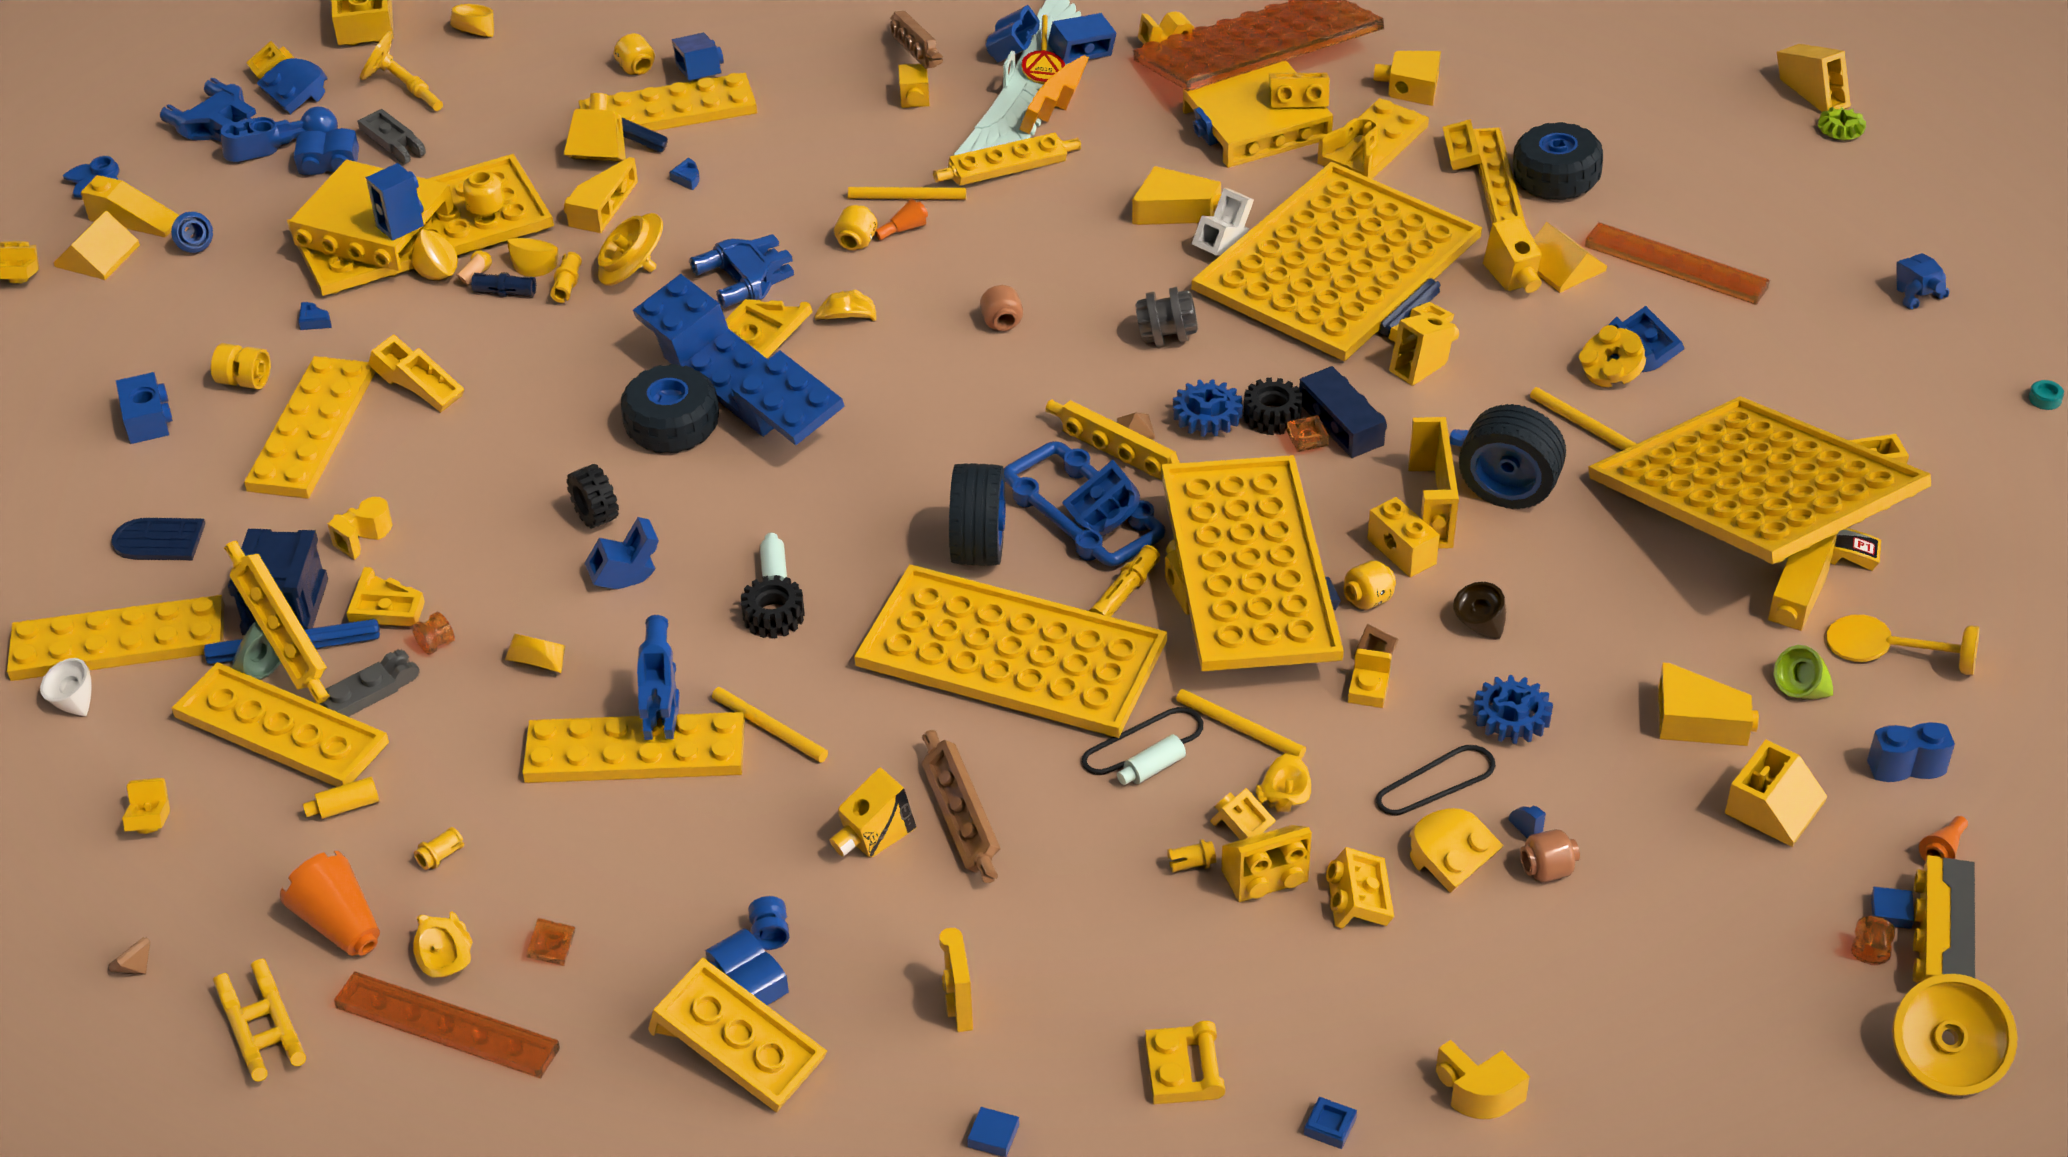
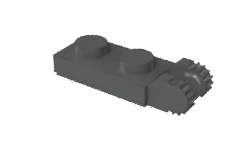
M383 109L357 121L358 127L363 133L388 152L393 153L402 164L411 162L410 154L405 148L407 145L412 153L419 157L426 153L422 141L410 129Z
M402 649L394 650L393 653L386 654L381 662H377L326 688L330 697L320 704L349 717L392 695L399 688L409 684L410 681L413 682L419 676L420 669L413 661L409 662V656Z

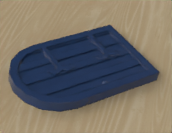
M133 519L116 529L112 535V545L118 555L127 559L193 561L206 524L205 519Z

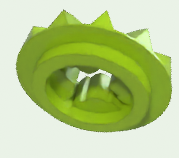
M1842 106L1840 109L1830 107L1828 111L1821 112L1818 127L1827 136L1839 140H1850L1860 137L1865 132L1866 121L1863 119V114L1854 113V109L1846 110Z

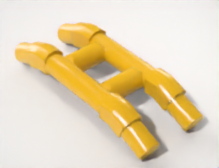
M264 958L251 963V968L263 1000L241 1008L227 973L219 974L213 978L249 1073L253 1080L257 1082L265 1080L268 1075L259 1052L263 1048L282 1042L292 1065L301 1066L306 1061V1055ZM270 1014L275 1027L252 1036L247 1022Z

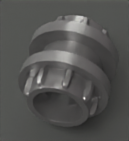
M1177 287L1169 288L1170 297L1157 300L1153 291L1146 293L1145 299L1136 302L1139 329L1142 340L1145 343L1155 342L1157 347L1165 345L1164 336L1173 334L1178 335L1180 342L1188 341L1187 335L1197 332L1196 311L1190 291H1178Z

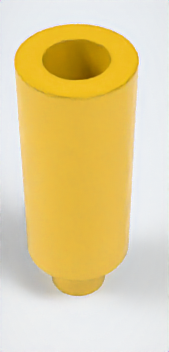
M371 776L315 793L316 800L303 803L306 817L320 814L321 818L324 819L380 801Z

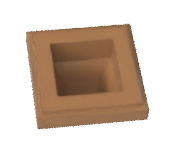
M1135 412L1117 418L1118 424L1151 440L1155 439L1149 414Z
M1367 624L1357 649L1385 652L1392 655L1399 639Z
M147 937L141 938L112 961L108 969L115 973L146 974L150 940Z

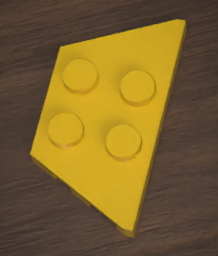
M745 299L725 320L728 329L764 357L768 358L812 313V309L808 302H801L799 307L784 306L783 301L771 300L762 302L760 300Z

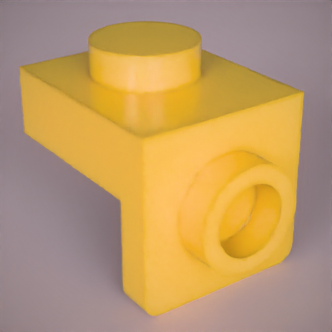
M152 778L129 781L127 792L130 804L122 817L124 831L137 830V833L148 834L162 828L170 813L165 779Z

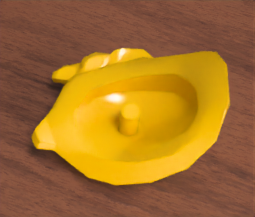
M856 289L832 293L815 314V320L848 317L876 320V310L873 301Z
M1285 753L1276 758L1266 772L1262 784L1256 785V798L1261 804L1268 801L1269 807H1275L1277 812H1290L1292 806L1304 804L1309 800L1311 794V779L1307 766L1299 756Z
M453 911L449 913V919L419 915L417 917L419 925L414 937L413 952L416 962L423 973L432 978H442L463 970L471 960L470 949L473 943L468 931H466L465 924L459 921Z

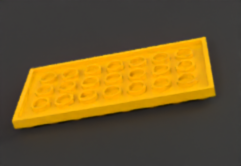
M513 153L428 178L429 180L450 184L454 209L449 215L435 212L398 253L402 268L400 271L298 246L320 292L325 296L414 269L412 251L421 229L434 231L445 237L454 246L458 256L470 251L484 249L487 246L507 241V239L537 233L543 229L553 227V217ZM475 171H489L501 180L505 202L503 207L491 216L477 215L467 209L463 184ZM287 219L288 228H289V230H290V232H291V228H290V224H289V220H290V219Z
M1295 456L1162 464L1161 477L1201 671L1343 661L1344 650Z
M909 564L854 658L855 666L1119 738L1167 642V631Z

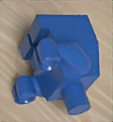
M1921 253L1896 262L1897 290L1902 293L1905 292L1902 303L1907 308L1914 309L1913 307H1919L1920 301L1915 295L1924 296L1932 293L1939 299L1949 296V289L1946 288V275L1935 259Z

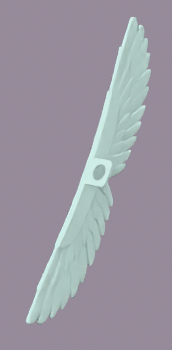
M1069 0L1045 1L1037 15L1040 20V27L1038 32L1032 35L1030 46L1023 51L1016 67L1015 51L1010 52L1003 67V89L954 155L1031 138V135L1035 134L1037 126L1041 125V119L1037 118L1030 134L1019 129L1027 108L1038 92V89L1044 84L1033 82L1024 75L1021 68L1022 60L1028 53L1041 50L1043 15L1048 16L1047 51L1053 52L1048 45L1052 21L1080 17L1081 12H1076V5L1074 3L1070 4ZM1011 62L1010 71L1008 74V67Z

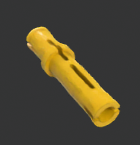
M1144 545L1137 556L1121 568L1120 576L1089 611L1112 617L1136 587H1141L1146 582L1147 574L1161 560L1158 550L1153 546Z

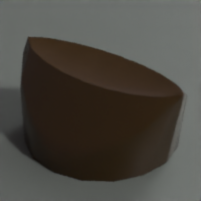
M1474 582L1461 589L1453 603V609L1458 619L1478 633L1500 639L1506 621L1505 596L1502 590L1489 582Z

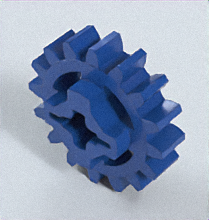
M1213 379L1205 384L1202 380H1198L1197 386L1187 383L1185 390L1178 389L1177 397H1173L1174 420H1179L1180 428L1188 426V433L1190 434L1196 430L1200 431L1202 437H1205L1210 432L1214 436H1218L1219 430L1229 433L1230 425L1237 427L1239 419L1243 415L1242 396L1237 395L1236 388L1227 390V383L1225 382L1219 386L1215 384Z
M1509 675L1508 680L1505 682L1499 677H1494V685L1485 682L1483 683L1482 691L1476 692L1473 716L1477 717L1476 725L1478 727L1486 726L1485 734L1487 736L1497 733L1498 741L1500 742L1505 737H1511L1513 744H1517L1519 737H1523L1527 742H1531L1533 733L1541 737L1544 728H1549L1553 703L1548 702L1549 693H1539V683L1532 686L1527 685L1528 678L1526 677L1522 678L1520 682H1516L1513 675Z

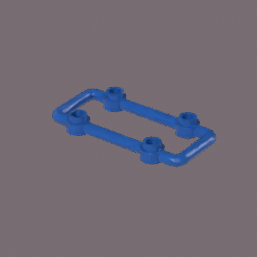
M1052 441L1008 464L1004 468L1005 482L1012 488L1015 502L1021 507L1034 506L1075 540L1076 552L1083 560L1092 561L1097 559L1106 566H1117L1137 555L1144 545L1153 546L1165 536V526L1154 517V506L1148 501L1140 500L1137 509L1127 518L1128 523L1135 530L1144 531L1149 529L1150 532L1114 553H1110L1103 547V538L1099 532L1094 530L1083 531L1039 494V484L1035 479L1017 476V474L1057 454L1064 460V469L1070 477L1075 479L1085 477L1089 480L1098 471L1090 465V455L1083 449H1070L1062 442Z

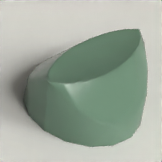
M257 621L252 624L242 639L231 668L260 680L273 673L281 661Z

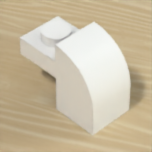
M1224 188L1214 216H1201L1192 245L1214 255L1220 256L1248 232L1249 228L1245 227V223L1254 199L1234 190Z

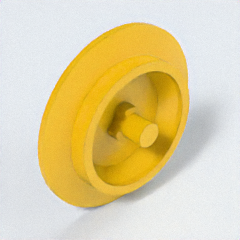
M649 213L643 216H632L619 224L611 232L598 255V278L602 284L606 286L618 284L631 276L638 268L643 267L649 273L656 268V263L650 259V254L656 247L663 229V221L659 215Z

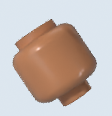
M1006 285L991 287L980 299L983 318L991 329L1006 331L1020 323L1023 317V307L1019 295L1012 287Z
M1554 829L1530 835L1526 840L1525 846L1521 847L1520 857L1523 869L1528 876H1533L1539 882H1548L1569 877L1574 872L1575 861L1580 859V851L1574 839H1569L1564 831Z

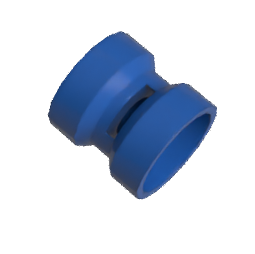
M765 896L755 899L750 903L748 907L749 921L752 924L750 930L763 949L773 950L784 946L790 938L788 924L785 921L787 918L785 902L778 897Z

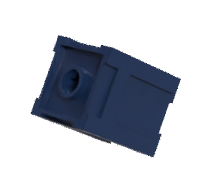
M248 529L241 547L245 556L259 554L303 629L313 628L328 582L327 571L322 569L316 546L318 542L316 530L272 532L271 529ZM230 578L228 584L230 596L235 598L241 618L239 626L242 635H245L256 620Z

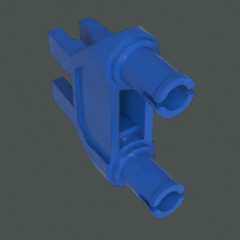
M210 78L204 85V92L212 97L184 112L168 104L167 108H162L160 118L165 123L173 125L178 134L187 139L217 140L221 142V128L224 125L251 119L256 114V110L244 102L243 91L240 86L236 84L226 85L216 78Z
M774 234L754 240L727 239L716 243L713 250L689 258L691 269L696 276L720 267L727 271L737 283L716 291L718 302L723 309L745 299L761 300L767 295L773 284L794 275L792 267L786 264L793 261L792 255L787 250L778 252L774 248L779 246V240Z
M652 615L646 619L645 641L638 649L640 718H643L645 740L653 739L652 730L657 726V720L660 718L664 725L665 738L674 739L676 719L679 713L680 692L676 688V664L673 662L672 648L667 643L669 623L668 619L664 616Z

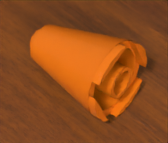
M334 851L336 856L330 857L325 852L317 854L302 863L290 874L288 879L291 881V885L287 891L283 887L281 888L280 900L287 909L351 956L365 955L376 947L380 930L348 859L340 851Z

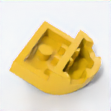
M27 241L0 242V279H9V283L27 282L28 278L39 270L36 244L29 246Z
M1457 808L1442 809L1428 814L1413 827L1409 835L1412 848L1410 858L1417 870L1420 871L1423 867H1426L1450 893L1504 846L1474 814Z

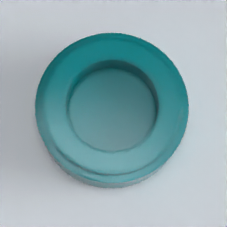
M2040 380L2032 384L2028 398L2034 406L2040 409L2053 410L2061 405L2064 390L2053 381Z

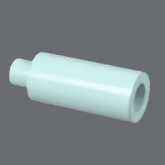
M768 533L765 535V540L760 544L762 577L768 576L769 580H774V575H780V580L783 581L787 577L784 543L778 539L777 534Z
M1172 734L1124 762V769L1117 772L1119 782L1122 785H1126L1131 781L1139 784L1186 756V750L1182 741Z

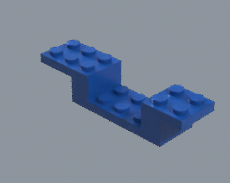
M679 274L633 309L636 319L655 333L663 356L668 362L678 364L679 366L686 365L692 367L694 370L700 371L707 376L711 383L714 384L718 402L762 437L771 430L776 429L794 445H797L845 407L843 399L781 350L767 359L728 329L720 303L682 274Z

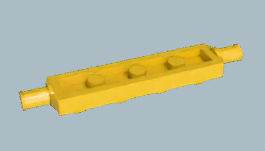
M1054 132L949 157L948 168L933 170V178L936 183L952 179L961 186L1066 161L1067 152L1081 149V142L1078 137L1063 141Z
M1051 399L1046 404L1045 411L1060 418L1064 432L1162 480V464L1180 463L1176 451L1072 400L1062 405Z
M238 541L229 542L224 547V550L233 562L229 576L297 690L308 688L316 704L325 702L330 695L320 679L323 672L327 669L326 665L259 554L245 556Z

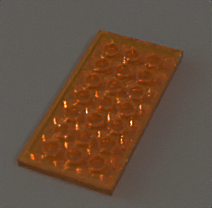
M1288 0V2L1282 4L1266 5L1263 10L1257 12H1243L1240 17L1234 19L1218 20L1212 26L1195 27L1192 29V33L1173 34L1168 36V40L1162 42H1147L1143 44V47L1133 50L1134 61L1184 90L1190 91L1384 29V20L1382 17L1372 13V11L1357 6L1356 3H1351L1347 0Z

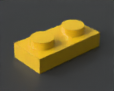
M1471 119L1442 127L1453 170L1468 168L1482 163Z

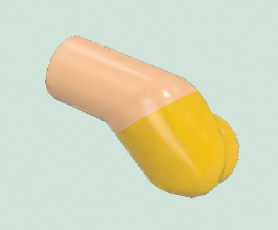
M482 250L473 252L470 262L457 274V277L465 285H469L472 282L474 272L482 273L490 268L492 264L490 254Z

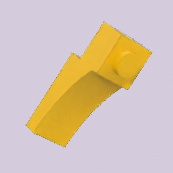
M394 334L371 351L368 365L390 385L396 383L409 389L427 401L440 413L463 396L465 389L420 348L412 351Z

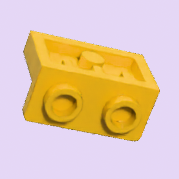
M1269 73L1271 106L1273 108L1328 107L1330 77L1327 73Z
M1345 847L1338 857L1329 863L1326 871V879L1329 882L1331 894L1330 908L1333 911L1335 927L1343 929L1353 917L1387 926L1394 918L1385 858Z

